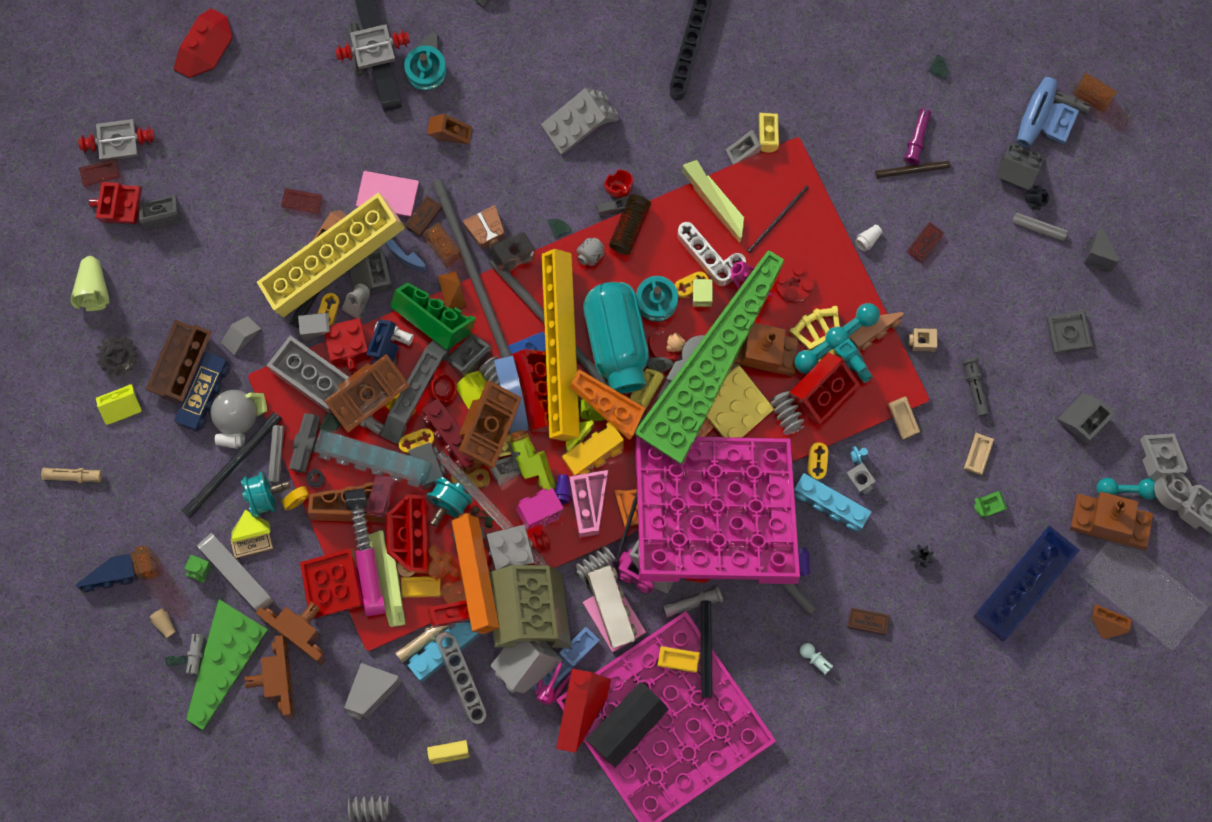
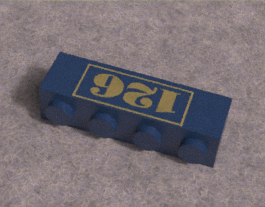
M206 351L204 352L174 419L177 425L197 433L200 428H204L207 420L205 416L208 411H211V406L214 402L213 398L215 394H219L222 387L221 380L223 376H227L230 369L226 359Z

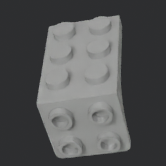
M584 88L541 124L560 154L568 152L601 125L619 121L617 110L610 106L607 101L608 97L603 91Z

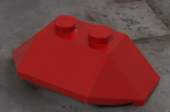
M212 8L198 16L179 47L173 68L175 71L188 78H192L195 75L215 68L233 39L227 16Z
M407 494L386 514L387 554L408 572H428L426 495Z

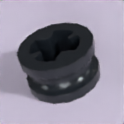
M313 469L307 474V482L311 487L319 488L324 484L325 477L320 470ZM314 474L321 476L318 483H315V481L311 482Z

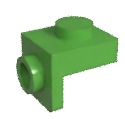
M1001 491L975 499L976 504H974L977 514L981 515V517H989L1007 510Z

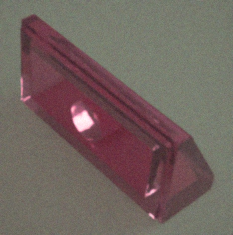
M375 477L365 511L366 514L385 517L395 482L394 478Z

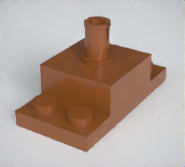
M754 323L734 364L793 376L795 374L794 360L797 355L798 338L785 336V329Z
M385 354L372 365L367 363L337 386L339 390L325 399L324 402L345 430L349 432L410 385L389 356Z
M486 381L480 399L472 401L459 436L464 439L458 452L489 468H494L522 397L492 381Z
M1101 491L1097 498L1077 494L1070 530L1146 550L1153 513L1138 510V501Z
M310 602L301 616L296 615L287 607L278 616L269 608L264 610L260 607L256 614L260 619L321 666L326 661L323 656L325 654L323 650L315 645V642L321 635L310 624L311 620L321 610L318 606Z
M283 635L275 636V642H272L273 654L276 656L261 658L262 675L245 676V681L247 682L245 687L248 689L264 686V697L269 702L278 701L279 713L286 719L295 718L288 642Z

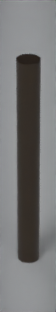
M950 161L877 170L875 175L876 178L946 169L950 168Z

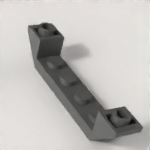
M433 340L425 348L407 380L410 386L400 393L388 414L381 437L397 445L399 444V440L407 430V422L441 361L445 362L452 347L446 350Z

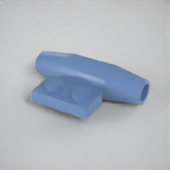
M1044 77L1032 95L1021 120L1017 143L1022 147H1031L1041 130L1048 138L1064 145L1079 110L1063 103L1053 104L1058 82L1051 77Z

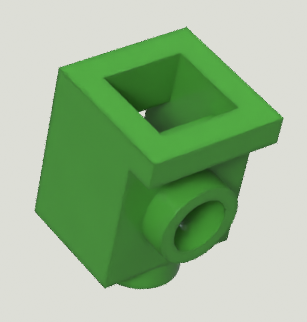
M191 554L184 569L187 571L186 576L204 583L212 565L208 561Z

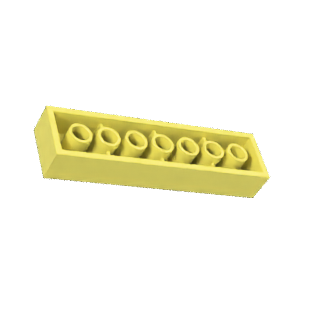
M378 192L257 281L273 310L284 318L404 230L405 227L389 202Z

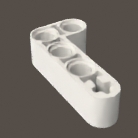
M689 222L680 224L678 239L718 286L729 284L732 281L730 278L732 275V262L744 261L746 263L745 257L740 253H735L723 261L693 224ZM700 244L703 246V249L696 250L693 246ZM712 258L715 260V263L707 264L705 260ZM724 272L727 274V277L721 279L717 274Z

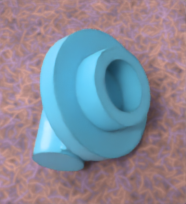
M856 446L852 447L853 451L850 452L853 463L857 462L859 465L862 463L861 459H865L868 450L862 448L858 451Z

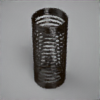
M637 194L629 195L628 202H626L624 211H622L614 235H612L609 242L611 249L625 255L631 254L632 247H634L635 241H637L636 238H638L637 235H639L640 229H642V223H644L645 217H647V211H649L652 205L648 199Z

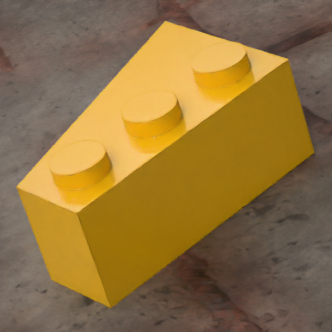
M610 422L606 424V429L600 433L596 431L592 434V438L584 443L581 442L562 456V460L572 476L590 473L589 470L593 467L599 468L606 463L605 460L612 456L614 458L622 453L624 440Z

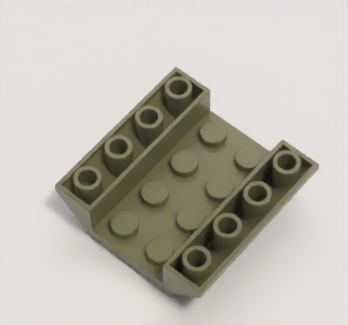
M510 565L489 572L499 629L493 630L494 647H514L518 641H550L551 648L571 647L563 576L560 572L551 566Z

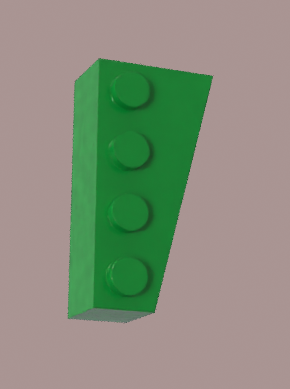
M409 283L395 290L390 305L391 308L446 350L471 335L476 321L475 317L471 315L467 317L461 314L462 311L456 307L454 309L444 305V301L430 298L429 293Z

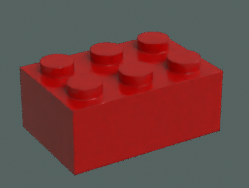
M829 352L789 393L808 418L821 424L860 384L843 359Z

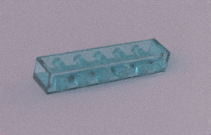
M320 430L314 452L320 454L319 458L330 461L332 457L337 459L336 463L348 466V463L355 464L354 468L365 471L366 468L372 469V474L383 477L385 473L390 475L389 479L401 482V479L408 480L407 484L419 487V484L426 486L433 464L419 458L325 430Z

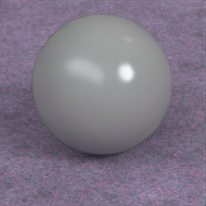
M227 390L215 398L211 406V419L219 431L224 434H243L252 428L257 418V407L253 399L246 397L247 393L240 390Z

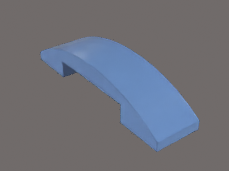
M392 239L385 243L387 249L405 265L421 272L427 270L426 265L414 252L407 256Z
M513 356L495 359L494 364L500 386L522 397L509 429V434L528 431L525 405Z

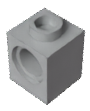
M863 462L845 475V478L857 495L861 493L866 495L874 489L872 486L876 481ZM864 477L866 484L860 485L857 483L856 478Z

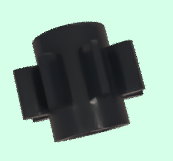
M1034 186L1033 189L1027 191L1025 200L1032 209L1041 210V206L1045 207L1048 203L1049 194L1046 192V189H1042V186Z
M918 544L917 551L911 550L910 552L914 555L910 562L915 561L916 568L919 565H923L924 569H926L927 562L933 563L934 561L930 558L934 552L928 550V545L925 548H921ZM920 553L926 555L924 561L922 558H918Z

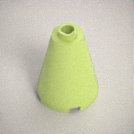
M88 256L81 260L71 295V304L79 310L80 307H85L86 311H98L106 308L107 303L109 305V295L100 261L93 256Z

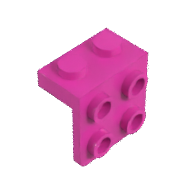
M630 548L628 553L624 551L619 560L618 575L621 576L619 579L627 584L632 582L644 594H647V592L652 593L654 584L649 581H639V575L630 571L634 563L629 556L632 549Z

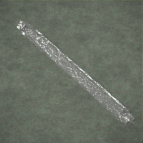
M443 451L436 456L440 460V464L465 487L466 491L503 530L514 527L465 473L460 470L450 456H447ZM531 547L535 561L534 565L547 566L548 564L543 559L544 557L534 547Z

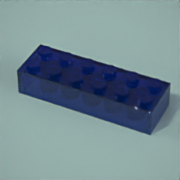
M1049 525L974 614L973 618L1004 642L1080 550Z

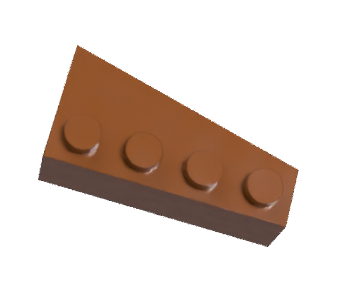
M385 479L381 482H369L361 486L345 487L346 489L336 491L334 489L309 495L308 514L310 520L354 522L351 520L353 515H351L350 510H347L344 491L364 488L367 501L365 519L367 522L386 523V514L389 512L390 482L389 479Z

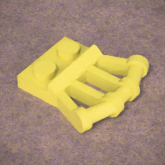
M832 306L829 309L819 310L817 308L813 310L812 314L802 316L797 325L788 332L794 338H798V341L807 350L812 351L825 341L826 333L829 330L823 317L833 316L834 327H840L837 306ZM816 319L825 333V336L822 338L818 337L811 325V322ZM804 327L807 328L814 342H809L800 334ZM832 349L831 351H829L830 353L840 357L835 350ZM826 355L820 358L818 362H820Z

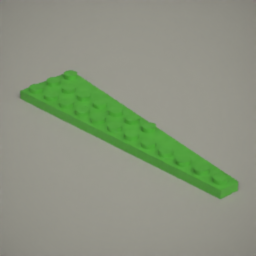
M769 250L766 252L635 430L634 434L680 465H683L785 263L784 259Z

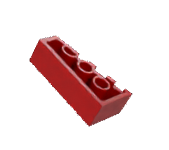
M523 349L510 354L515 362L531 431L549 432L546 351Z

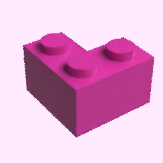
M545 488L537 492V496L531 499L526 497L519 501L516 511L527 530L539 524L543 527L559 519L564 508L553 488L548 491Z

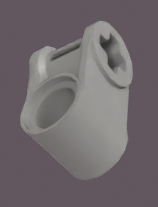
M362 283L357 284L353 292L347 294L342 311L355 319H361V314L365 313L367 309V302L370 296L369 288Z

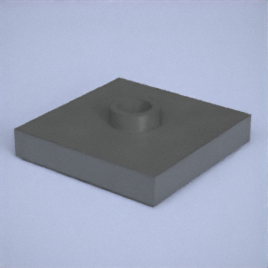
M1085 310L1046 317L1054 354L1092 348Z

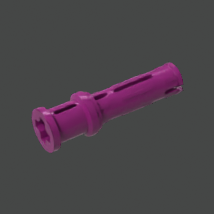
M920 109L912 140L908 142V151L903 157V160L908 164L918 165L920 163L919 156L920 152L924 149L923 139L931 115V111L928 109L925 116V109Z

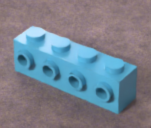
M803 473L794 489L795 498L799 501L810 503L815 510L819 512L824 511L829 514L831 519L845 523L846 527L852 531L857 530L860 532L871 514L870 510Z
M470 621L457 623L452 630H445L455 637L461 651L482 635L472 631ZM450 637L442 640V646L450 644ZM434 641L424 648L426 651L421 655L416 654L409 660V669L421 683L445 665Z

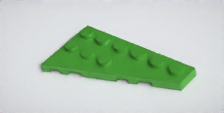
M220 599L218 600L186 720L202 730L206 728L268 632V629Z

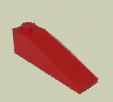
M572 668L556 749L572 753L577 752L608 698L610 678Z

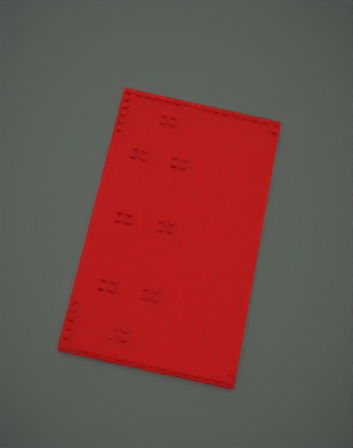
M799 137L779 144L778 149L774 152H761L709 175L744 217L741 242L735 239L693 189L694 186L689 183L650 200L652 205L649 211H647V217H645L644 223H642V229H640L639 235H637L638 238H636L637 241H635L634 247H632L633 250L629 255L618 253L609 247V242L612 235H614L622 214L620 213L503 264L544 309L542 254L553 249L571 253L575 343L594 365L595 362L583 307L586 295L592 288L607 282H624L630 285L636 293L639 285L645 279L652 276L665 277L672 281L674 285L680 279L696 272H703L708 276V279H711L678 239V228L684 222L693 224L723 261L735 253H740L745 257L746 264L755 268L769 250L784 259L785 263L782 269L788 265L802 264L811 272L814 278L813 290L806 300L798 303L781 298L776 290L775 280L770 290L772 296H767L754 323L785 329V336L793 337L788 331L797 325L802 316L812 314L813 310L817 308L821 310L837 306L840 327L856 317L857 309L865 303L877 306L880 315L887 314ZM807 185L809 188L750 253L748 249L754 245V242ZM587 238H596L604 245V256L594 266L582 265L577 259L576 250ZM700 244L693 246L696 250L703 249V246ZM712 258L705 260L707 264L715 263V260ZM494 268L479 274L507 346L540 332L545 334V324ZM724 272L717 274L721 279L727 277V274ZM471 278L460 282L466 307L460 309L462 311L461 314L467 317L471 315L476 318L471 335L474 334L491 346L493 355L490 358L499 356L497 359H500V351ZM792 279L790 285L797 288L799 287V281ZM712 280V307H693V295L687 298L678 297V304L674 314L666 320L650 321L641 315L646 339L659 327L665 330L653 339L652 348L663 357L677 355L678 360L676 361L682 360V351H667L668 337L676 332L687 342L692 337L705 336L738 292L735 282L732 280L725 286H718ZM739 281V283H740L741 286H742L743 283L745 282V281ZM680 285L678 291L685 293L686 288L690 286L683 287ZM442 291L429 296L432 299L444 301ZM396 311L363 324L362 328L367 348H369L375 325L379 319L392 321L397 324L396 326L400 330L414 334L413 341L409 346L397 340L390 341L399 346L396 356L398 361L395 366L406 381L409 379L425 348L433 341L432 338ZM833 316L823 317L828 328H833ZM817 319L811 322L818 337L822 338L825 336ZM804 327L800 334L809 342H814L807 328ZM890 327L886 330L887 334L881 339L875 338L871 341L872 345L864 351L862 349L859 350L873 378L864 383L855 371L850 370L860 385L821 424L808 418L797 402L794 401L791 404L798 405V408L794 411L802 413L797 418L805 420L800 424L804 428L785 435L783 433L785 428L780 426L782 421L777 419L779 414H775L773 410L742 438L790 439L793 463L808 456L811 445L816 442L823 443L828 447L893 418L888 407L890 402L905 396L911 409L927 403L929 396L895 328ZM466 337L465 339H463L462 341H460L459 343H457L456 345H454V346L452 347V349H451L449 355H450L456 348H458L468 337ZM326 341L309 348L331 364ZM799 341L797 343V354L807 350ZM370 357L355 361L357 369L353 371L352 368V372L348 371L347 363L334 367L350 377L367 363L372 365L374 358ZM446 360L445 362L441 361L434 376L448 374L455 380L456 384L462 379ZM576 360L577 371L581 370L586 374L590 375L586 371V369ZM740 365L770 404L773 401L771 398L780 393L791 391L807 375L799 372L796 367L795 374L788 376ZM267 366L248 375L254 393H264L267 412L264 413L265 418L267 419L273 412L282 418L278 424L284 427L282 457L296 489L306 486L310 495L389 479V511L407 494L427 495L434 490L435 485L422 489L410 454H404L400 450L399 444L397 445L381 437V435L378 436L369 428L361 426V423L347 432L333 412L331 414L326 412L270 372ZM672 367L662 373L664 378L661 384L659 385L656 393L654 394L652 400L650 401L647 409L644 411L642 415L643 419L646 417V415L657 402L658 395L661 392ZM428 387L415 408L416 412L411 415L407 422V430L403 436L424 428L430 429L432 432L435 431L432 426L428 427L422 418L424 416L422 409L435 401L430 396ZM456 391L453 399L443 402L442 405L461 429L469 409L458 391ZM627 393L623 395L630 398L632 393ZM578 402L579 423L588 421L580 416V402ZM384 405L372 415L374 419L385 425L390 411ZM304 413L314 414L321 418L316 434L315 450L310 456L306 473H298L289 469L294 452V439L296 434L299 433ZM527 417L529 430L521 432V436H529L536 450L534 453L545 452L555 484L557 483L558 475H568L570 483L572 474L562 460V456L567 453L566 441L549 438V432L531 431ZM593 421L594 428L582 442L584 443L592 438V434L596 431L600 433L606 429L608 421ZM713 427L705 437L722 436ZM617 429L624 440L622 453L614 458L612 456L609 457L601 467H593L589 470L590 473L608 470L599 535L579 537L572 497L569 500V504L562 505L564 509L559 519L543 527L539 524L527 530L529 539H531L533 532L536 535H541V530H543L544 534L548 533L550 544L547 545L548 549L541 546L539 551H537L534 547H531L535 562L527 565L551 566L555 569L622 539L625 527L614 490L628 491L637 489L635 434L629 440ZM425 433L423 434V438L417 441L424 440L425 442H428V438L431 437V435L427 436ZM434 435L435 440L431 446L432 448L436 446L440 457L436 459L439 465L443 464L446 472L443 478L453 484L451 475L458 468L455 463L456 458L453 454L451 456L444 448L445 443L442 440L439 441ZM407 440L402 447L410 449V445L416 443V441L409 443ZM818 446V449L814 450V453L822 450L820 449V446ZM512 454L498 457V460L510 457ZM485 465L479 467L488 471L490 483L483 489L465 488L464 491L473 497V502L471 505H467L463 512L464 514L468 513L479 518L480 526L485 532L483 544L489 550L491 549L487 534L524 525L516 509L519 501L526 497L531 499L537 496V492L543 490L538 483L539 475L525 479L520 474L499 486L489 467ZM313 469L320 470L325 477L324 484L319 488H313L307 482V474ZM314 474L311 482L315 481V483H318L321 476ZM459 474L457 478L463 479L464 474ZM483 475L477 476V480L479 481L484 479ZM308 497L302 504H303V506H304V508H305V511H306V513H307V515H308V518H309V520H310V517H309V514H308V508H309V497ZM427 498L428 572H415L410 577H441V597L402 598L406 625L395 627L389 626L386 613L366 617L364 606L350 609V615L367 651L374 650L432 624L428 613L429 607L466 600L457 547L451 535L454 532L452 520L457 518L445 513L437 527L431 525L430 522L438 509ZM310 520L324 555L348 548H353L354 552L358 550L356 547L358 544L355 540L356 534H354V522ZM366 522L369 535L383 530L386 540V523ZM638 525L629 527L627 536L638 532ZM491 557L490 563L487 564L489 572L496 570L493 557ZM398 573V575H399V582H400V589H401V578H402L403 576H401V575Z

